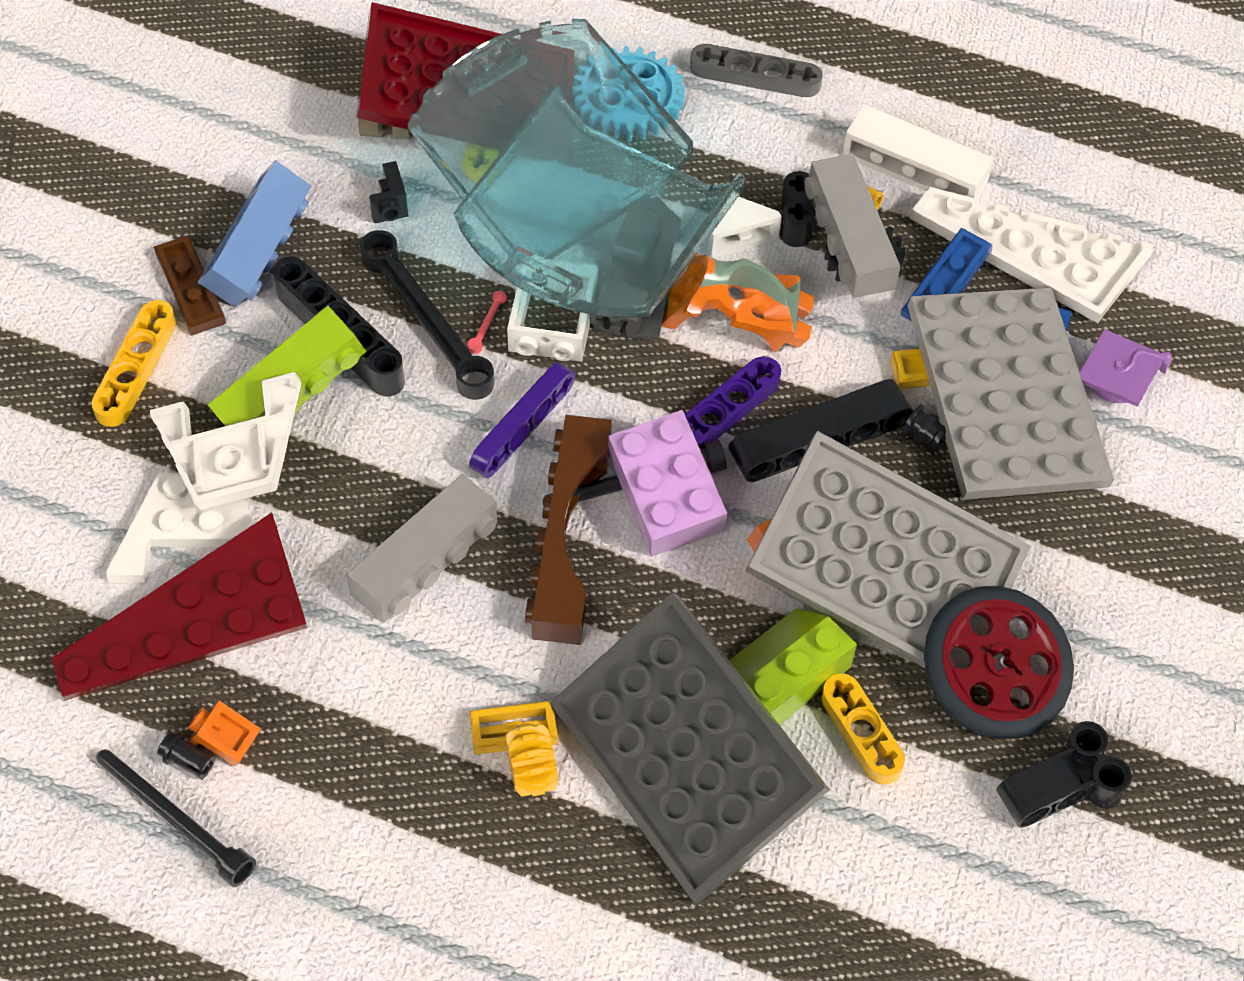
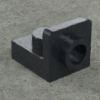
M396 161L382 164L384 179L378 180L380 193L369 196L373 223L394 221L399 218L408 217L406 191Z

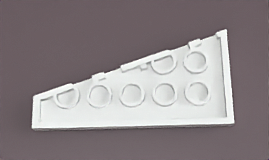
M930 187L915 204L910 214V219L949 241H952L962 227L993 244L992 252L985 261L1035 289L1052 288L1056 301L1096 323H1099L1152 254L1155 246L1143 241L1141 246L1121 241L1122 236L1109 233L1108 237L1088 233L1085 226L1030 212L1028 217L1009 212L1010 207L996 204L995 208L976 204L972 197Z

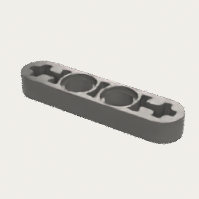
M712 44L697 45L692 49L690 55V70L695 76L799 97L815 96L821 89L822 71L817 65ZM740 63L748 69L735 71L730 66ZM776 70L781 73V76L771 78L766 76L764 72ZM804 78L809 79V82L803 81Z

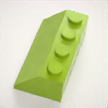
M795 608L729 661L780 725L819 694L829 677L835 674H843L852 667L857 643L829 616Z

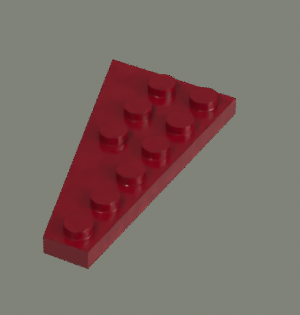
M271 512L54 656L52 661L64 701L306 629L307 623L273 513Z

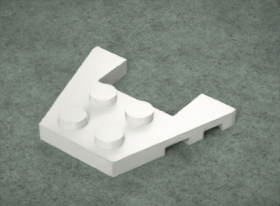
M296 372L262 381L265 416L195 435L191 434L190 412L184 402L150 410V416L157 425L162 435L161 438L170 451L194 503L200 510L277 491L301 387V379Z
M158 473L107 569L106 576L109 583H146L151 547L222 546L252 526L245 499L200 510L194 503L180 473Z

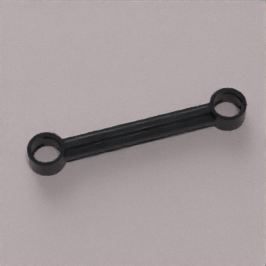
M374 230L367 233L360 242L364 266L370 271L383 273L456 370V384L459 393L471 400L483 399L490 395L495 385L492 363L482 356H473L399 260L395 236L384 230ZM375 247H386L391 250L382 256H374L368 253ZM471 372H481L488 376L485 381L476 384L468 383L462 379Z

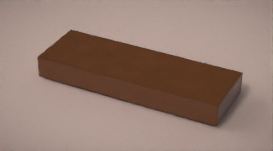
M189 235L154 246L155 255L190 335L192 336L226 324L224 313L216 295L198 283L204 269Z

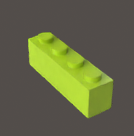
M327 306L211 401L208 406L225 426L265 416L262 381L296 372L301 379V387L295 415L300 406L312 396L323 392L328 387L330 381L341 372L352 368L366 351L352 331Z

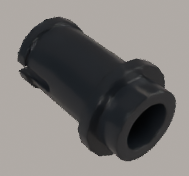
M171 732L168 733L160 743L157 754L162 757L163 763L168 765L172 762L195 775L200 780H203L208 775L216 759L215 755L209 754L187 742L185 735L182 733L176 735Z

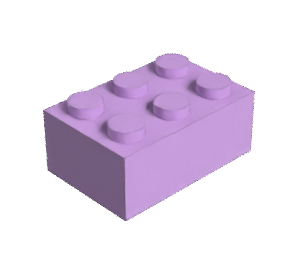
M683 410L608 436V455L651 557L725 531L727 511Z

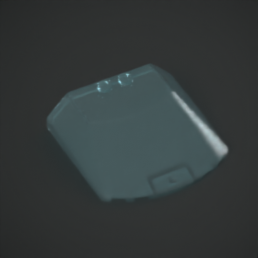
M572 19V24L551 25V21L539 23V28L521 33L519 29H515L477 46L443 72V79L432 90L429 88L423 95L421 106L416 114H412L408 124V129L437 168L514 265H523L524 258L551 262L626 215L631 205L638 207L661 193L691 157L694 144L692 139L586 19Z
M552 85L456 209L454 218L461 233L481 259L495 272L525 292L548 303L581 313L621 318L649 317L744 189L745 177L737 174L731 183L708 185L587 126L562 98L560 87Z

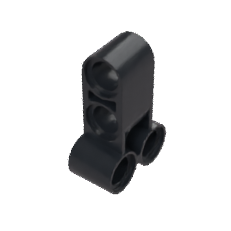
M1090 721L1078 723L1073 727L1063 752L1008 777L998 785L996 792L1019 828L1030 826L1087 798L1094 805L1106 809L1113 808L1121 802L1131 782L1132 773L1129 766L1123 760L1117 757L1105 756L1104 753L1108 746V735L1101 725ZM1086 743L1090 745L1094 749V751H1084L1077 744ZM1100 778H1109L1117 787L1113 788L1104 785Z

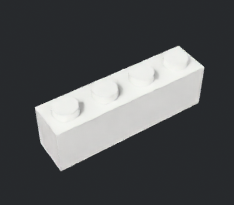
M866 105L862 107L846 132L842 156L854 154L857 163L924 191H928L930 187L972 197L975 203L989 180L994 160L993 157L983 154L978 150L966 147Z

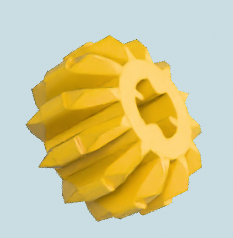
M526 723L518 725L516 728L508 729L505 735V745L512 782L516 792L520 796L532 795L534 797L555 790L558 784L557 764L548 729L542 723Z

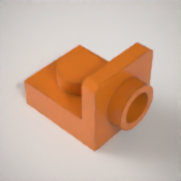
M218 701L209 710L202 707L188 726V729L193 731V734L187 742L195 746L200 743L235 767L240 763L261 728L221 701Z

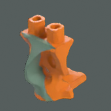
M694 253L685 272L668 290V306L663 316L662 326L676 329L688 317H698L704 310L718 309L727 318L731 319L732 327L748 330L762 336L768 342L771 350L776 352L785 343L801 347L810 338L811 326L797 320V317L804 319L810 314L813 308L814 296L800 290L801 277L798 275L772 274L764 267L745 258L735 261H720L706 254L699 255ZM734 287L740 290L742 298L735 299L731 297L729 288Z

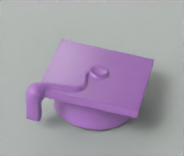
M1104 329L1079 373L1083 384L1090 386L1102 399L1113 403H1129L1138 407L1158 370L1163 373L1167 372L1172 361V355L1170 352L1160 353Z

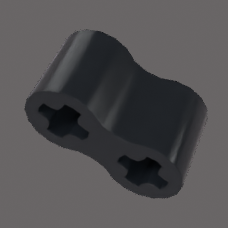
M802 171L789 173L783 182L780 205L782 211L780 238L791 247H803L811 241L816 213L813 206L814 199H809L805 190V178L809 177L810 174Z

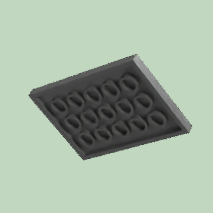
M671 593L550 702V705L691 900L696 903L704 900L830 791L686 604L674 593Z

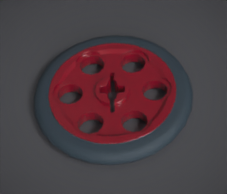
M976 587L961 592L946 602L933 618L926 635L924 662L926 676L933 694L944 710L963 727L979 735L991 738L1018 739L1042 730L1053 722L1065 707L1072 689L1074 674L1071 646L1060 623L1036 599L1018 590L1006 587ZM972 615H980L986 619L989 625L987 635H977L972 631L970 627ZM1018 618L1026 624L1028 634L1025 639H1018L1011 634L1009 630L1011 619ZM953 648H961L968 654L969 665L966 669L957 668L952 664L950 652ZM1000 653L1004 656L1003 664L1006 667L997 670L994 667L996 660L993 657ZM1032 655H1040L1046 660L1048 672L1045 676L1037 675L1031 670L1029 661ZM973 685H981L987 689L990 699L986 706H979L972 701L970 690ZM1013 688H1020L1027 693L1029 697L1027 709H1018L1012 704L1010 693Z

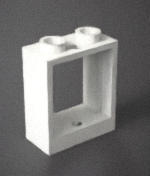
M524 258L507 328L508 351L517 352L525 356L537 355L555 358L560 361L572 360L582 362L591 323L590 316L594 309L597 294L598 268ZM531 294L583 301L576 334L523 327Z

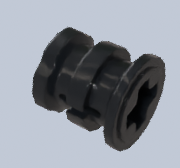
M920 404L906 421L900 436L903 438L908 435L914 437V443L919 446L925 444L928 446V452L934 454L945 439L946 429L945 425L938 422L939 417L933 413L930 415L925 414L924 405Z

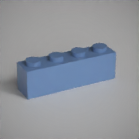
M275 160L260 175L198 283L233 307L239 305L245 298L251 301L263 284L259 280L262 272L267 273L278 258V254L274 252L278 244L282 246L293 232L294 228L289 225L293 217L298 219L306 209L309 201L305 199V196L311 185Z

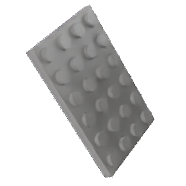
M1052 288L911 296L908 302L909 313L940 422L942 425H945L946 433L944 436L963 500L1110 487L1114 478Z
M817 431L812 437L745 571L925 668L924 649L926 635L933 618L945 603L961 592L976 587L1001 586L1012 589L1031 546ZM980 615L971 616L970 627L972 631L977 635H987L989 625L986 619ZM953 648L951 650L950 660L952 664L957 668L966 669L969 665L968 654L961 648Z

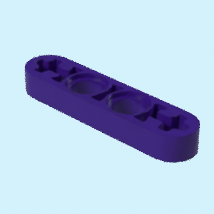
M766 356L753 359L685 414L691 430L695 429L693 435L699 449L703 448L704 443L717 440L778 389L782 370L776 360ZM757 373L760 375L771 374L770 379L767 376H763L757 380ZM733 391H740L746 394L748 399L743 403H734L728 399L727 395ZM705 413H715L721 418V421L716 425H707L702 422L700 417Z
M560 362L551 365L476 447L469 461L470 469L484 478L492 477L567 395L575 381V372Z

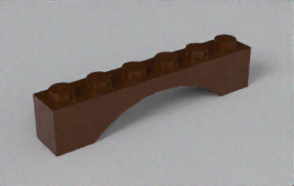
M565 414L563 429H556L553 451L558 452L559 456L558 462H550L548 485H553L552 496L545 495L542 518L548 519L547 529H539L537 553H542L541 564H533L531 575V588H537L535 600H527L525 623L532 625V640L581 645L586 613V589L576 576L567 556L565 535L570 517L579 502L580 495L573 496L578 486L598 481L607 473L609 460L608 436L612 435V420Z

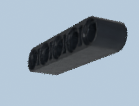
M290 256L276 262L273 274L280 301L304 324L325 307L329 306L352 331L366 351L350 369L375 393L381 396L388 397L400 393L405 385L403 361L400 352L303 260Z
M887 379L745 431L729 443L728 450L747 482H757L797 467L817 431L846 447H850L902 427L914 410L897 383L893 379Z

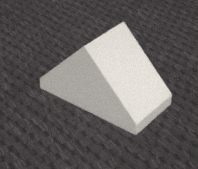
M731 194L711 229L710 257L715 258L779 240L782 218L779 211Z

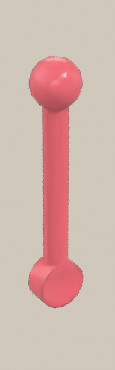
M495 291L492 297L494 302L476 337L468 341L467 347L471 354H478L482 351V339L499 306L507 300V295L504 291Z

